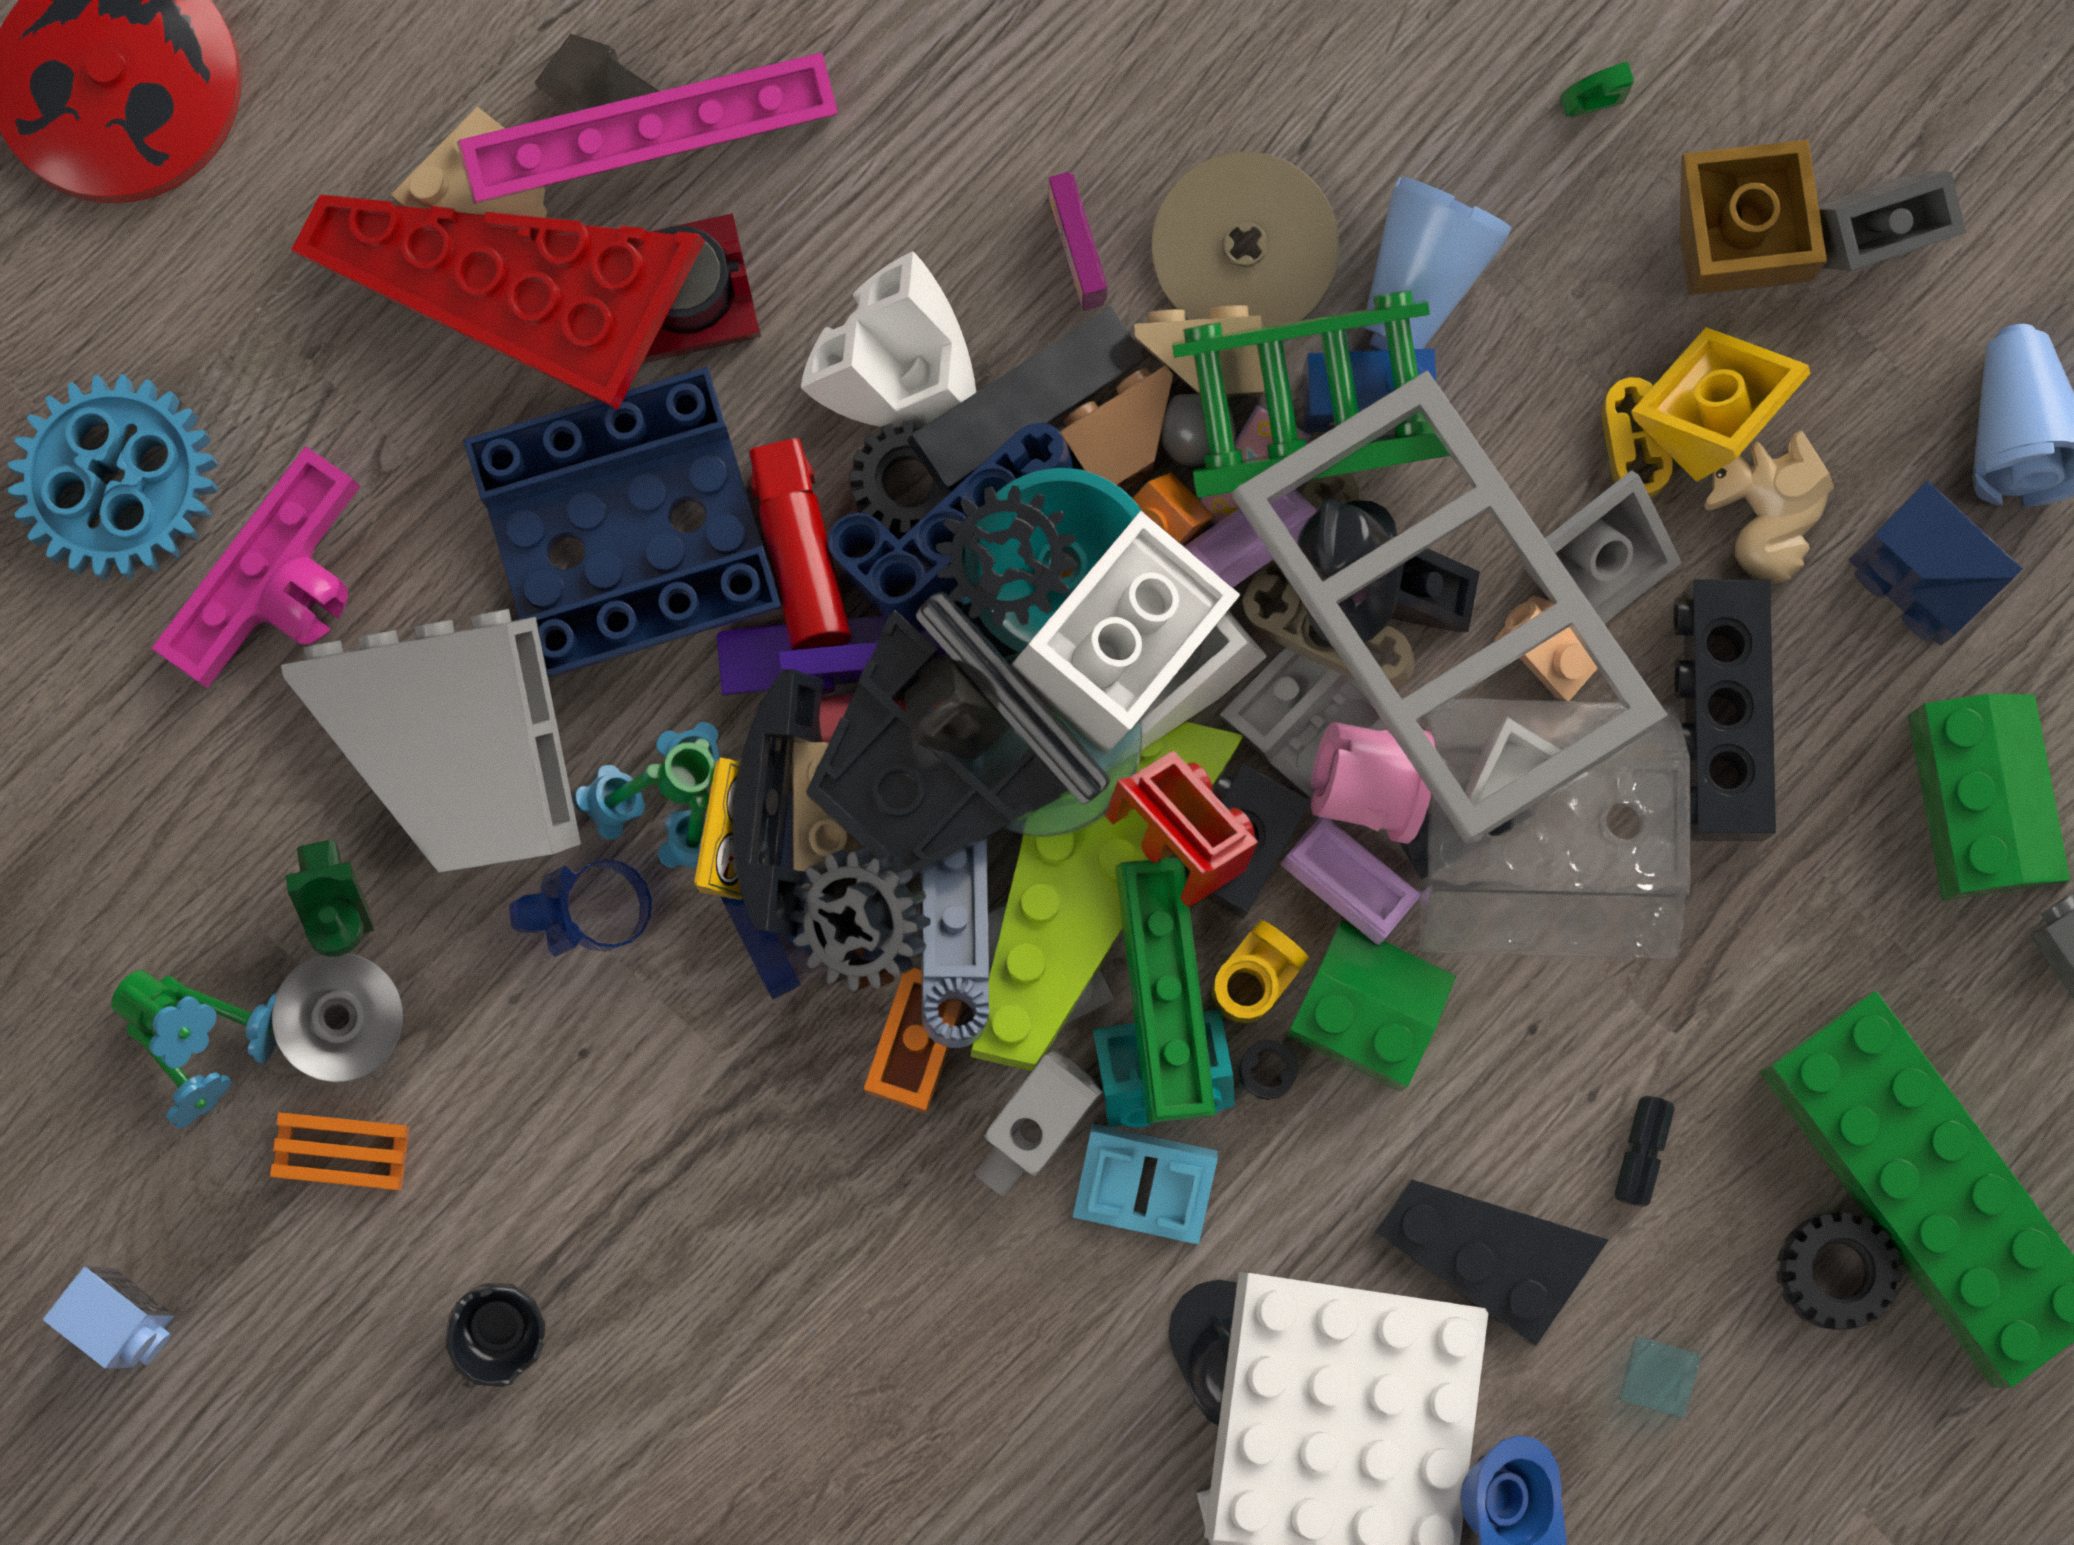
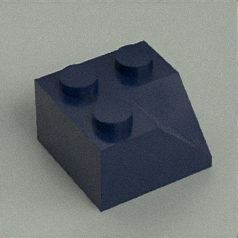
M1928 480L1901 504L1848 559L1857 568L1855 571L1856 578L1869 592L1880 598L1886 595L1904 612L1901 618L1915 635L1925 641L1933 639L1940 646L1954 637L2023 569Z

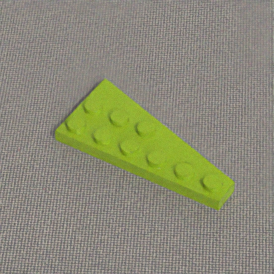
M1054 712L1053 714L1056 716V718H1057V719L1064 725V727L1070 732V730L1066 727V725L1061 721V719H1060V718L1056 715V713ZM1183 722L1106 773L1110 778V784L1090 803L1084 805L1070 793L1028 816L988 980L989 1016L983 1034L973 1043L971 1057L1033 1071L1045 1056L1074 1010L1078 999L1094 974L1102 966L1110 953L1111 947L1122 932L1123 926L1115 866L1121 862L1149 860L1141 846L1148 823L1135 809L1130 810L1128 816L1114 825L1105 817L1117 780L1131 777L1174 750L1186 764L1190 762L1197 763L1206 771L1211 780L1213 791L1215 783L1242 745L1243 735ZM1173 852L1165 858H1170Z

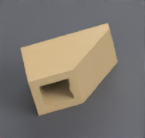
M1248 306L1210 308L1211 319L1185 320V310L1148 312V323L1134 324L1135 337L1138 343L1164 366L1167 365L1169 370L1196 394L1200 395L1194 355L1174 358L1172 343L1185 341L1183 329L1194 326L1221 323L1223 334L1261 328V315L1248 316ZM1257 344L1220 350L1219 355L1226 397L1265 396Z

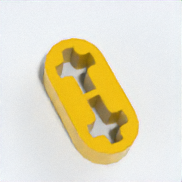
M1628 377L1619 380L1610 388L1601 405V418L1612 478L1614 483H1616L1628 473L1626 468L1630 467L1636 459L1635 445L1641 444L1646 464H1656L1658 470L1650 476L1648 484H1644L1651 498L1657 495L1669 481L1672 474L1673 460L1638 423L1639 432L1632 433L1630 417L1627 413H1617L1615 408L1620 406L1625 398V394H1632L1634 402L1638 404L1653 387L1650 382L1644 379Z

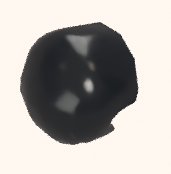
M484 1283L468 1291L456 1302L450 1311L445 1334V1346L455 1370L472 1383L482 1386L504 1387L513 1384L520 1374L539 1359L544 1346L543 1339L545 1337L546 1322L535 1299L516 1285Z

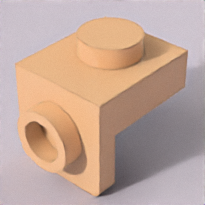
M1532 596L1511 611L1506 618L1505 627L1494 638V642L1554 604L1549 600ZM1569 627L1520 657L1522 662L1555 698L1566 702L1572 699L1598 669Z

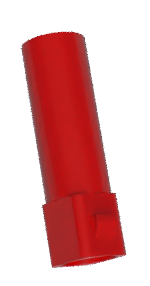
M794 438L754 447L749 450L752 465L751 486L754 498L759 497L760 519L791 650L846 645L852 636L833 557L828 546V537L819 499L814 494L812 484L816 483L813 468L804 455L802 442L800 439Z

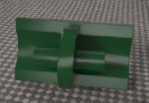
M335 840L302 845L297 848L300 872L288 874L285 877L288 894L304 927L310 946L317 953L327 957H337L349 953L359 944L363 933L374 931L372 914L350 862L341 863L340 851Z

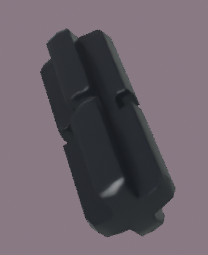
M1648 1095L1641 1097L1638 1102L1628 1143L1633 1144L1632 1149L1625 1152L1615 1190V1198L1620 1202L1637 1207H1645L1651 1203L1662 1161L1657 1159L1658 1151L1661 1152L1665 1149L1675 1110L1674 1104L1668 1100Z

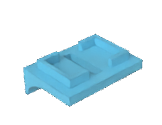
M1092 1124L1073 1218L1199 1245L1218 1160V1151ZM1145 1156L1157 1158V1164L1145 1214L1133 1210Z

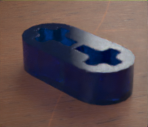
M721 897L771 998L774 1000L801 986L775 933L755 930L743 899Z

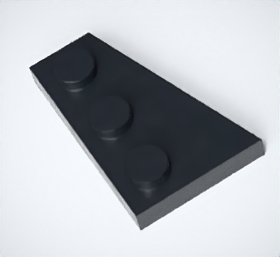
M1413 1179L1408 1182L1374 1231L1375 1235L1472 1304L1480 1308H1486L1489 1316L1532 1346H1537L1609 1241V1239Z

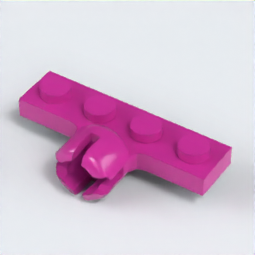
M305 446L155 642L152 649L208 689L249 633L261 622L271 623L293 640L303 645L318 642L328 635L332 629L315 618L316 615L310 610L316 603L340 620L347 605L348 592L345 584L339 578L313 560L312 554L315 546L361 486L353 478Z

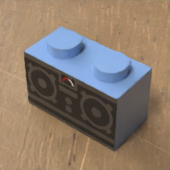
M84 1266L42 1320L103 1368H135L139 1362L148 1365L162 1351L171 1337V1334L165 1328L175 1315L115 1268Z

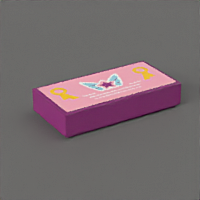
M1070 171L1049 177L1048 198L1083 311L1103 306L1107 300L1108 285L1074 174L1071 175Z

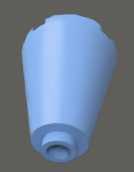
M1402 176V178L1399 177L1392 190L1366 310L1375 308L1374 296L1412 290L1413 302L1426 300L1429 304L1430 315L1409 318L1414 349H1424L1507 242L1512 227L1476 206L1472 209L1454 200L1455 196ZM1384 323L1362 327L1373 334L1369 342L1370 346L1378 350H1388Z
M2015 324L2001 329L1997 333V337L1988 342L1985 351L1972 480L1978 498L1993 505L2003 506L2002 495L2021 496L2023 507L2040 506L2074 497V392L2049 335L2043 331L2035 330L2029 324Z

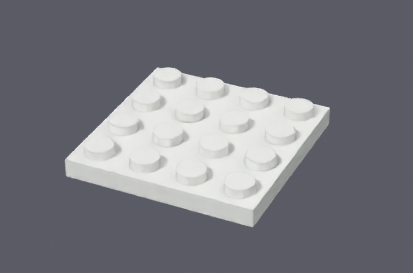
M1239 1272L1204 1538L1249 1545H1460L1463 1524L1460 1494L1462 1483L1470 1467L1488 1319L1486 1308Z

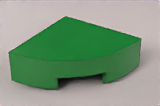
M1626 61L1600 70L1567 88L1560 96L1566 117L1570 116L1573 118L1624 104L1635 82L1629 62Z

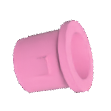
M1331 722L1326 728L1319 743L1311 776L1310 788L1315 789L1310 798L1312 814L1314 816L1364 825L1377 832L1379 829L1387 830L1390 841L1409 844L1416 837L1424 821L1431 792L1392 734L1388 733V730L1376 731L1337 722ZM1424 731L1435 748V740L1431 732Z

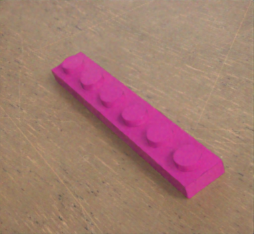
M821 52L460 139L457 141L473 204L832 117L838 114L823 53Z

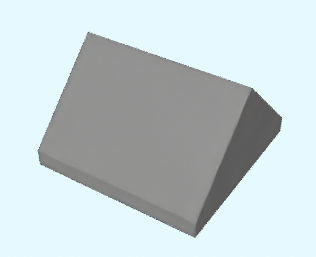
M1632 470L1545 538L1604 624L1682 563L1640 476ZM1523 563L1522 567L1547 596L1527 565Z

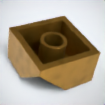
M1809 139L1683 153L1681 157L1680 242L1688 296L1813 281L1827 260Z

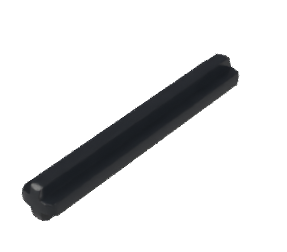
M940 591L921 605L916 612L917 620L1074 797L1085 805L1102 793L1110 784L1109 776L945 592Z

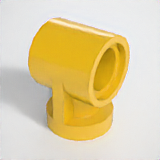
M1260 919L1226 963L1219 969L1212 983L1211 996L1217 1010L1220 1009L1221 1015L1234 1023L1248 1024L1261 1019L1269 1012L1276 1000L1308 962L1309 956L1284 933ZM1238 973H1249L1255 976L1262 986L1261 1000L1251 1006H1241L1235 1003L1227 991L1228 980Z

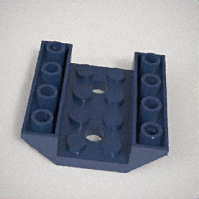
M708 367L628 390L618 410L594 400L463 439L480 499L488 510L519 619L517 620L536 617L548 678L781 608ZM691 501L698 503L706 511V519L702 527L692 533H682L674 529L671 525L673 510L683 502ZM563 538L577 539L585 548L584 557L580 564L568 570L556 568L550 562L552 547Z

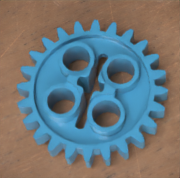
M125 374L119 375L114 390H110L106 382L99 375H94L91 393L86 395L71 382L68 384L70 402L62 405L50 395L45 398L47 406L52 413L47 420L36 415H28V421L38 431L34 438L15 437L14 442L27 453L26 459L8 462V468L24 478L23 482L9 487L8 494L16 500L28 501L27 504L14 513L15 518L22 524L36 523L27 535L29 540L36 546L51 541L47 548L46 556L55 563H59L70 554L68 568L78 575H81L86 570L91 561L94 574L101 580H107L113 564H117L121 574L128 580L134 577L135 561L141 560L153 572L159 571L156 553L164 549L176 559L180 558L181 553L175 539L180 534L193 540H197L200 537L197 531L189 524L192 516L210 518L212 512L199 501L200 495L218 492V486L212 480L202 477V473L218 467V461L211 454L198 453L211 442V438L204 430L189 432L199 418L190 408L176 413L180 400L171 391L162 395L157 400V387L150 380L146 379L140 385L137 392L134 393L132 381ZM107 425L109 427V435L104 445L95 450H84L83 440L88 430L94 426ZM131 426H136L137 433L131 436L127 442L126 433ZM158 446L167 447L168 457L161 468L152 472L142 471V458L148 450ZM120 469L125 473L121 482L110 481L106 485L102 481L106 472L116 474ZM72 483H84L85 493L81 502L72 508H60L59 499L64 488ZM132 504L143 505L144 515L139 525L130 530H119L117 522L121 511ZM100 512L101 520L98 527L91 529L89 527L90 521L96 518Z

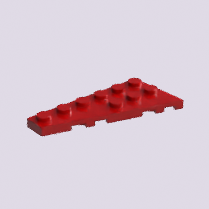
M320 194L291 250L301 258L618 410L705 240L698 233L677 231L676 234L647 232L644 228L620 226V229L583 225L580 221L495 212H486L485 215L457 212L454 208L431 206L430 209L397 206L390 201Z

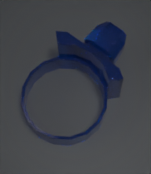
M602 859L588 863L575 872L565 865L545 875L540 885L541 893L524 895L510 903L509 906L512 928L521 933L546 932L548 949L554 957H557L574 949L578 944L588 950L607 952L632 943L644 932L651 918L652 898L646 881L636 869L622 861ZM593 867L612 869L623 875L635 889L640 904L639 921L632 935L622 943H599L586 936L579 926L572 922L568 909L569 891H571L577 877L586 869Z

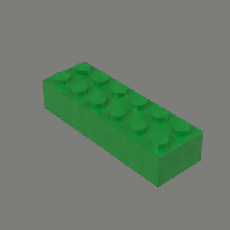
M1877 990L1859 997L1758 1071L1866 1218L1874 1221L1873 1225L1878 1229H1884L1891 1237L1888 1241L1892 1248H1897L1900 1264L1992 1388H2013L2074 1342V1254Z

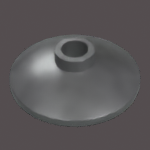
M350 953L337 957L318 955L306 960L289 973L279 987L275 997L276 1002L272 1011V1028L281 1052L295 1068L319 1080L345 1082L371 1073L391 1055L401 1034L403 1009L396 986L379 966L358 955ZM333 1004L342 1005L348 1013V1020L340 1029H331L324 1022V1012Z

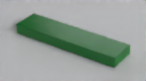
M1178 857L1165 858L1157 863L1150 860L1121 862L1115 866L1147 1124L1214 1116L1216 1111L1190 907L1188 908L1180 900L1186 884L1184 863Z

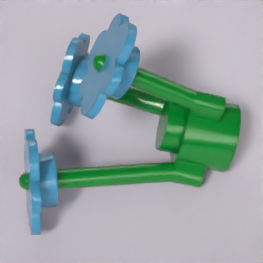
M136 970L120 982L113 994L111 1008L113 1012L128 1022L126 1033L144 1046L178 1087L172 1099L176 1105L166 1114L167 1120L173 1123L176 1128L186 1127L199 1115L206 1114L212 1110L218 1103V1098L232 1084L228 1076H220L217 1072L208 1075L206 1078L203 1075H197L190 1079L180 1068L186 1064L192 1053L197 1054L206 1049L209 1044V1036L206 1033L214 1026L216 1014L247 1026L246 1039L250 1040L248 1054L254 1056L255 1062L264 1064L271 1057L275 1045H278L272 1028V1011L277 993L271 996L267 1006L260 1004L251 1013L190 989L170 975L159 981L144 970Z

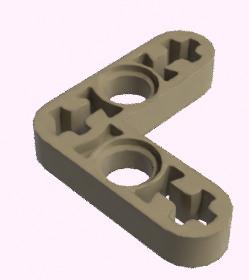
M1350 473L1310 479L1301 493L1317 511L1321 509V497L1323 494L1334 496L1339 489H1343L1347 503L1354 500L1364 501L1359 484ZM1274 559L1257 570L1243 599L1244 612L1253 630L1274 643L1355 680L1333 647L1324 648L1312 642L1311 634L1313 627L1308 620L1306 606L1290 582L1282 594V600L1287 611L1284 614L1273 612L1269 619H1265V614L1260 604L1263 600L1273 603L1282 591L1283 585L1276 573L1280 572L1285 578L1286 576ZM1386 625L1372 640L1364 643L1369 650L1378 654H1384L1389 647L1394 648L1393 651L1399 663L1395 667L1385 664L1381 669L1395 690L1405 685L1412 677L1415 668L1414 654L1406 637L1398 630Z

